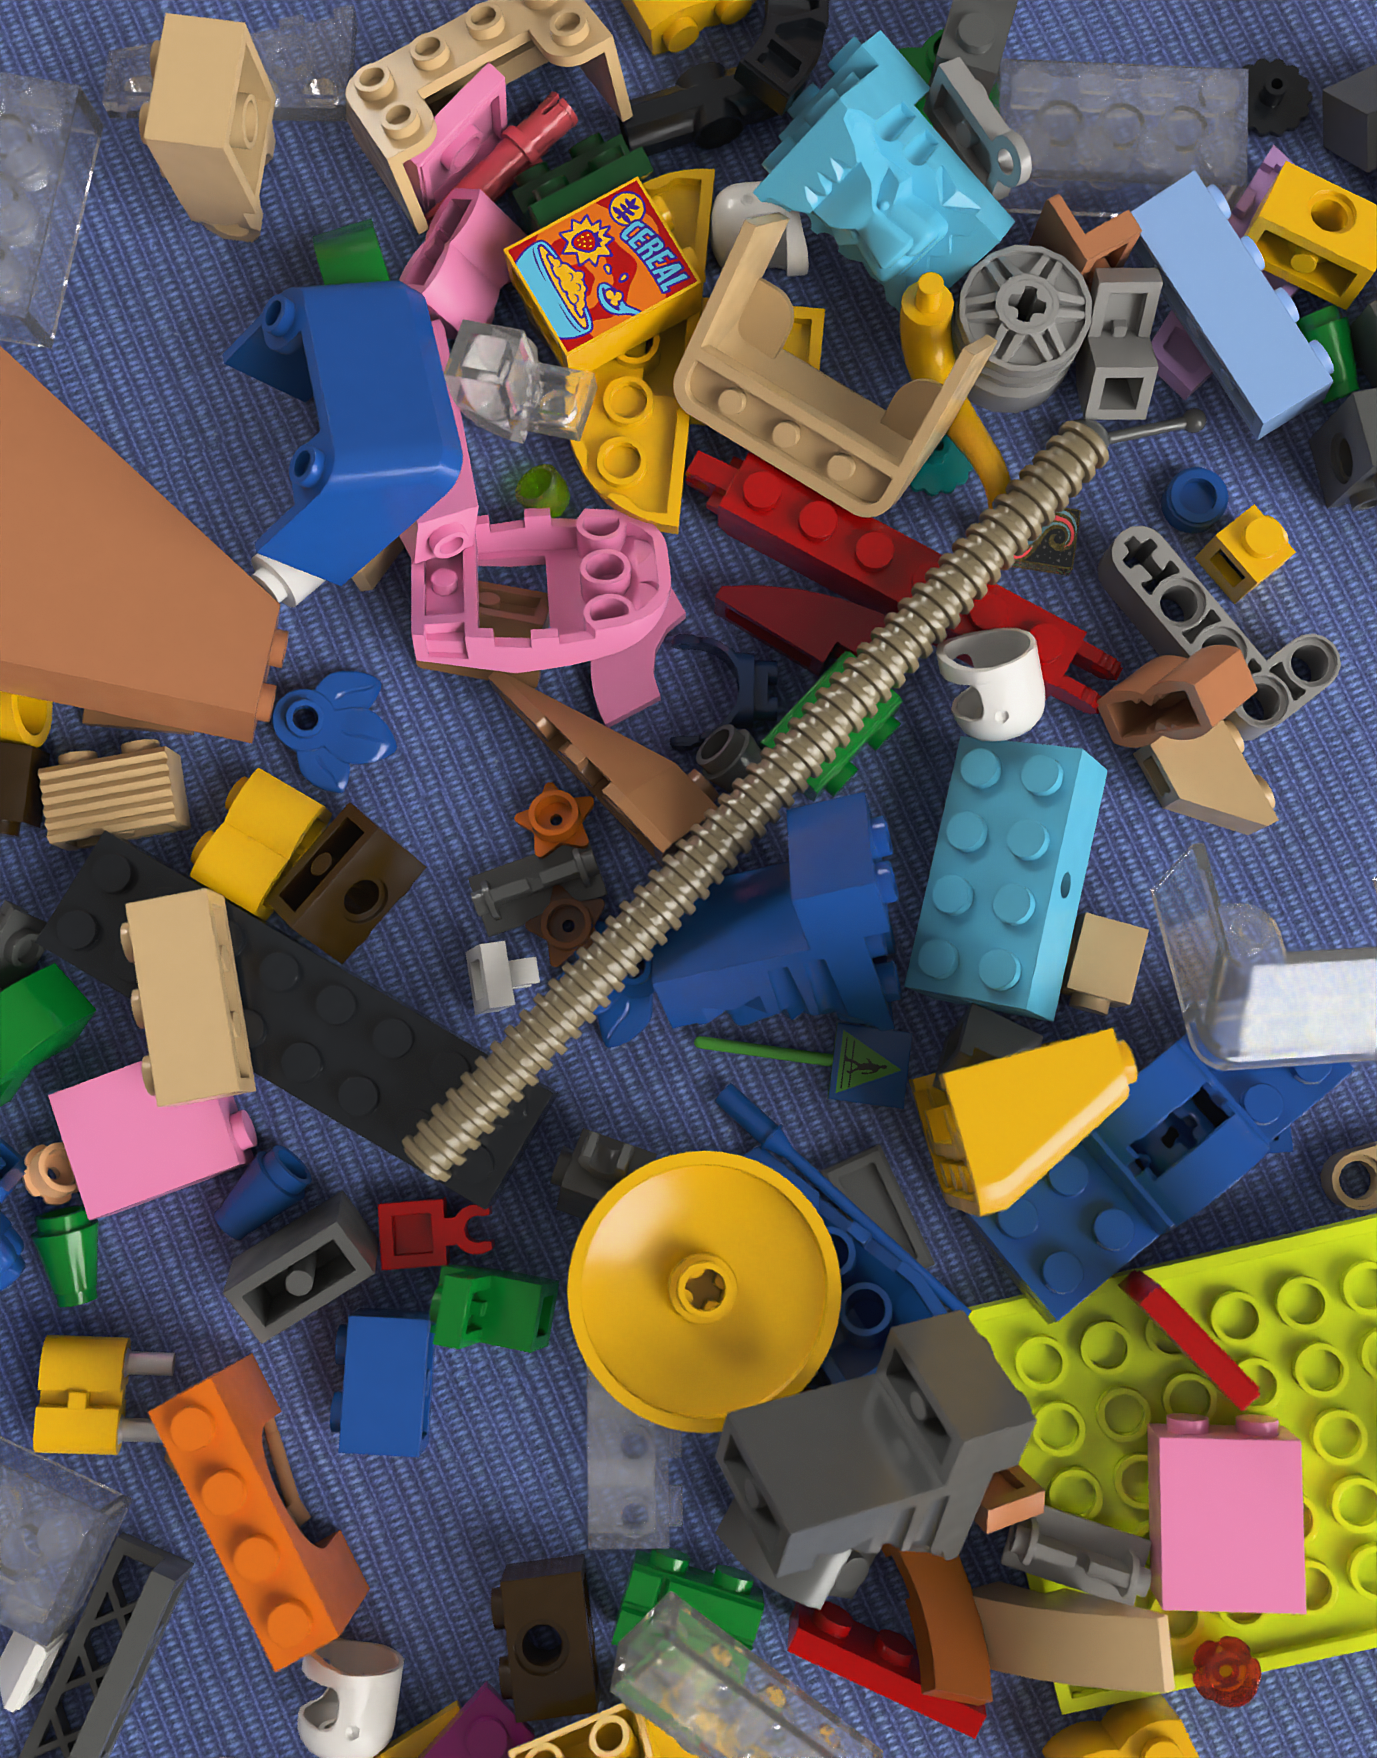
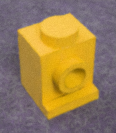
M1254 504L1217 533L1194 558L1235 604L1279 569L1296 551L1288 543V536L1282 525L1273 517L1263 515ZM1223 551L1244 575L1245 578L1243 580L1222 557L1220 552Z

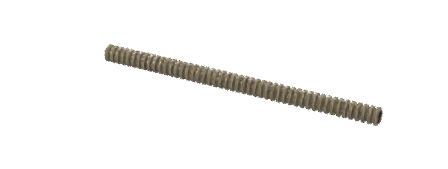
M1066 421L1061 426L1059 435L1052 436L1046 443V450H1040L1034 455L1032 459L1033 465H1025L1019 473L1020 479L1011 480L1005 489L1006 494H999L993 500V509H985L980 514V524H971L965 531L966 539L958 538L951 547L953 554L944 553L938 561L940 568H930L924 576L926 583H916L911 590L912 598L903 597L897 605L899 612L888 613L884 619L885 628L876 627L870 634L872 642H862L857 647L858 657H848L843 662L842 666L845 671L843 673L834 672L830 676L829 682L831 686L829 688L820 687L816 691L815 697L817 701L804 704L801 709L803 716L800 719L797 717L791 718L787 724L789 728L788 733L779 732L774 737L776 746L773 749L765 747L760 752L762 761L759 764L751 762L746 767L748 776L744 780L737 777L732 782L734 791L730 795L722 793L719 796L718 802L720 806L716 810L707 809L704 813L706 819L704 824L701 826L694 823L690 828L692 837L688 841L680 839L676 843V848L679 851L674 856L666 854L662 858L664 867L659 872L652 869L647 874L650 882L645 887L637 885L634 888L633 892L636 897L632 902L622 901L619 905L622 911L616 919L610 915L605 920L608 928L602 934L595 931L590 936L594 943L587 950L581 946L576 951L580 958L573 965L566 962L562 966L565 974L558 981L555 978L549 980L547 985L551 989L545 996L537 993L533 998L536 1006L530 1012L523 1009L518 1014L522 1021L516 1027L509 1024L504 1029L507 1037L501 1043L494 1040L489 1045L493 1052L488 1058L479 1056L476 1059L475 1064L478 1067L473 1074L464 1072L460 1077L464 1084L458 1090L451 1087L445 1093L449 1100L444 1105L436 1103L431 1108L434 1116L429 1121L421 1119L416 1124L419 1130L416 1136L406 1135L403 1138L404 1152L419 1168L437 1181L446 1182L452 1176L449 1170L453 1164L461 1166L467 1160L464 1152L468 1148L476 1150L481 1145L478 1137L483 1132L491 1134L496 1127L493 1121L497 1116L506 1118L510 1113L507 1105L512 1100L520 1102L525 1097L521 1090L527 1084L534 1087L539 1082L536 1074L541 1068L546 1071L551 1069L554 1064L550 1059L556 1052L563 1055L568 1050L564 1043L570 1037L578 1039L582 1035L579 1027L585 1021L592 1024L597 1017L593 1012L598 1006L608 1007L611 1003L607 998L613 990L620 993L625 988L621 981L628 974L635 977L639 973L636 965L642 959L649 962L654 955L650 950L655 944L664 946L668 941L665 936L666 932L670 928L677 931L682 926L679 918L684 913L691 916L696 911L693 903L698 898L706 900L709 897L710 891L707 888L712 882L720 885L724 880L723 870L726 867L733 870L739 862L736 856L740 852L748 854L752 850L753 846L750 841L754 837L762 839L766 835L767 831L764 826L768 822L777 823L781 817L778 812L780 808L789 809L795 802L792 795L795 792L803 794L808 789L809 785L806 780L809 777L817 779L822 774L823 770L820 765L823 762H833L837 756L834 751L836 747L845 748L850 743L848 734L850 732L859 733L864 727L862 719L864 717L873 718L877 714L878 708L876 704L878 702L886 704L892 696L890 689L892 687L901 688L906 681L904 677L905 672L913 674L918 669V658L927 659L933 652L931 644H941L947 637L945 629H955L961 621L959 614H968L974 607L973 599L981 600L988 592L986 584L995 585L1001 578L1000 570H1009L1015 563L1014 555L1022 556L1029 547L1028 541H1036L1041 535V526H1049L1056 518L1055 512H1062L1069 504L1068 498L1076 497L1080 493L1082 483H1089L1096 474L1095 469L1104 467L1109 460V452L1102 438L1093 429L1075 421Z

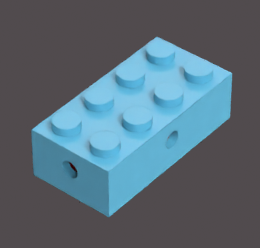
M960 736L904 987L935 1000L967 1006L974 1003L988 1010L1054 1022L1108 771L1083 748L1014 741H980L973 737Z

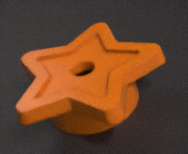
M548 782L544 785L542 793L532 801L529 809L517 813L514 820L519 826L534 834L535 855L540 859L546 858L561 845L585 849L589 845V839L582 823L594 807V798L591 796L573 798L569 793L559 790L554 783ZM554 817L562 818L561 824H551V820Z

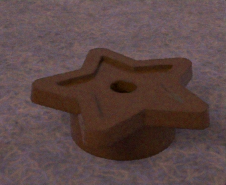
M555 885L552 889L549 905L542 914L528 920L525 927L528 931L547 941L550 964L553 967H559L581 946L587 950L594 943L590 936L596 931L595 925L605 908V902L600 898L578 901L561 885ZM569 920L573 921L574 929L571 932H565L563 924Z

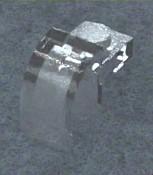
M464 319L444 370V377L453 401L463 414L483 429L502 438L524 444L528 432L580 441L598 388L593 372L533 362L524 330Z

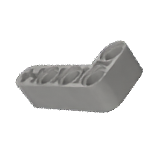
M1132 526L1123 530L1100 558L1097 571L1098 579L1103 588L1160 656L1176 655L1188 659L1202 647L1212 645H1229L1241 649L1258 689L1253 696L1260 701L1264 711L1263 720H1256L1245 712L1242 704L1225 718L1236 726L1243 741L1253 740L1281 724L1328 687L1338 676L1341 666L1340 654L1331 641L1317 634L1301 635L1266 660L1167 541L1152 528ZM1135 557L1141 565H1135L1130 569L1123 560L1127 561ZM1156 579L1159 584L1148 594L1144 587L1147 588ZM1169 599L1175 601L1184 613V621L1176 622L1167 618L1161 610L1160 600ZM1292 657L1302 659L1307 663L1311 670L1310 682L1301 680L1295 675L1291 667Z

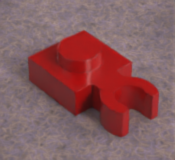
M446 1197L378 1204L382 1271L448 1265L451 1263L450 1245H457L461 1250L469 1254L477 1255L490 1251L495 1247L494 1239L476 1240L472 1238L468 1232V1223L474 1216L482 1217L492 1214V1206L483 1209L473 1203L461 1209L456 1216H447Z

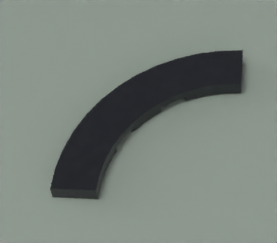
M765 0L762 33L752 49L738 63L733 79L780 116L792 106V103L802 93L817 64L829 23V0Z

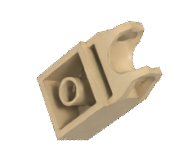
M165 13L161 40L153 42L150 52V70L153 86L150 102H144L139 113L141 140L143 144L148 146L159 165L162 177L166 178L191 221L202 224L206 229L223 239L254 242L260 236L263 220L259 195L264 166L273 158L276 140L272 118L276 95L244 22Z

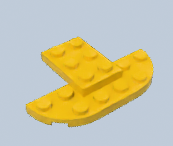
M715 169L680 170L658 176L643 183L650 197L658 194L664 200L674 221L675 230L672 231V234L681 249L689 246L694 250L704 272H706ZM704 283L702 284L701 311L571 382L568 378L566 387L565 414L568 435L576 462L587 482L604 502L614 510H618L637 520L653 524L660 532L677 535L679 534L690 424L707 425L692 417L681 408L674 394L673 382L676 370L709 298L703 297ZM793 306L794 323L783 349L820 371L825 309Z

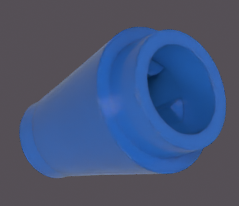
M275 1145L268 1152L259 1151L222 1202V1205L214 1212V1218L219 1227L228 1236L236 1240H242L248 1233L253 1232L304 1199V1189L312 1181L311 1174L305 1164L284 1146Z

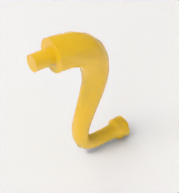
M935 272L924 273L917 282L908 286L903 293L899 329L902 353L911 381L927 378L943 385L956 362L951 325L954 300L952 293L944 286L943 278ZM967 397L946 435L964 454L976 471L985 489L988 509H993V500L999 494H1006L1005 489L1010 483L1011 478L1001 452Z

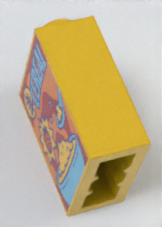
M638 176L503 249L510 280L571 382L702 310V284L706 282V275L702 264L691 247L688 246L681 249L672 234L675 226L667 205L658 194L650 197Z

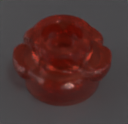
M1223 1636L1218 1642L1207 1640L1197 1648L1193 1656L1196 1671L1193 1673L1192 1678L1196 1689L1205 1699L1213 1700L1224 1707L1237 1708L1246 1705L1254 1698L1261 1681V1666L1255 1657H1251L1250 1648L1244 1641L1233 1636ZM1223 1665L1232 1667V1672L1229 1676L1224 1677L1220 1675L1219 1671Z

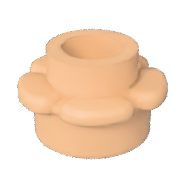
M63 1142L52 1143L49 1146L41 1144L27 1153L24 1159V1164L27 1166L24 1171L26 1174L22 1177V1181L29 1194L34 1197H42L44 1203L48 1205L58 1206L70 1201L72 1193L79 1192ZM49 1169L55 1173L56 1179H51L48 1176Z

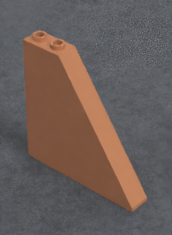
M0 346V691L253 743L257 722L269 723L273 711L277 685L267 683L270 666L282 668L288 644L289 631L278 629L280 603Z

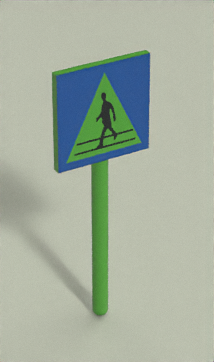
M837 1023L833 1054L706 1036H697L694 1039V1045L699 1049L831 1067L827 1099L904 1109L913 1033L895 1030L881 1031L874 1027Z

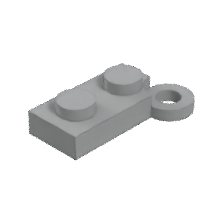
M960 57L939 64L923 108L924 113L940 136L998 201L1008 197L1012 187L1026 183L1030 178L1032 163L1026 142L1018 133L1007 126L989 100L984 86L974 78Z

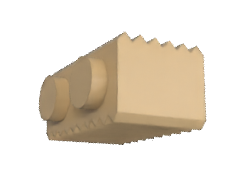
M154 739L126 742L120 746L121 754L98 758V754L95 751H73L59 755V765L38 770V776L41 781L39 785L42 792L41 800L44 805L43 813L46 818L45 826L48 831L46 837L49 844L67 851L95 846L105 830L129 840L191 829L181 756L167 746L160 747V742Z

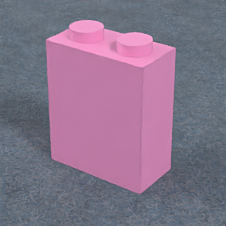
M142 1061L48 1095L88 1220L117 1214L248 1165L254 1159L251 1148L257 1146L256 1131L248 1113L244 1109L238 1111L233 1096L178 1107H157L156 1096H150L144 1085Z
M1173 1413L1166 1416V1424L1147 1423L1149 1535L1152 1542L1150 1547L1151 1591L1163 1610L1306 1614L1301 1440L1284 1426H1279L1277 1418L1265 1415L1236 1416V1425H1209V1418L1206 1416L1190 1413Z

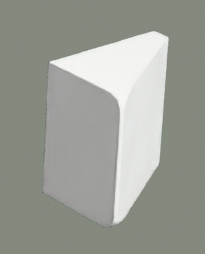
M27 1609L22 1613L0 1658V1693L4 1708L12 1713L17 1709L20 1710L42 1689L69 1634L67 1633L68 1627L32 1609Z

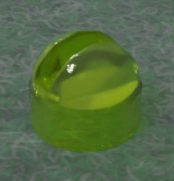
M550 464L537 465L528 470L521 477L515 489V497L524 509L550 508L551 518H557L564 513L569 505L571 496L566 480Z

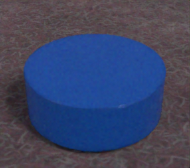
M1201 467L1187 468L1176 474L1164 489L1161 498V509L1167 522L1175 529L1190 534L1201 533L1211 528L1222 517L1228 505V491L1223 480L1213 471Z

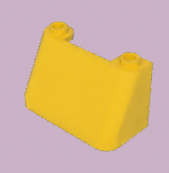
M1110 1028L1066 1041L1062 1039L1041 1044L1040 1048L939 1074L941 1087L945 1089L944 1092L933 1087L936 1073L910 1079L909 1083L935 1175L946 1204L980 1217L1008 1209L1128 1098V1084L1137 1081V1069L1128 1044L1124 1040L1117 1041L1114 1029Z

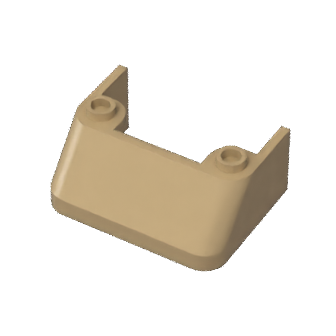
M778 212L746 219L676 370L673 382L676 400L681 408L692 417L852 514L865 518L879 516L897 503L947 433L998 340L985 335L964 347L943 385L927 378L912 380L895 393L887 410L783 349L794 323L793 306L783 290L762 277L790 218Z

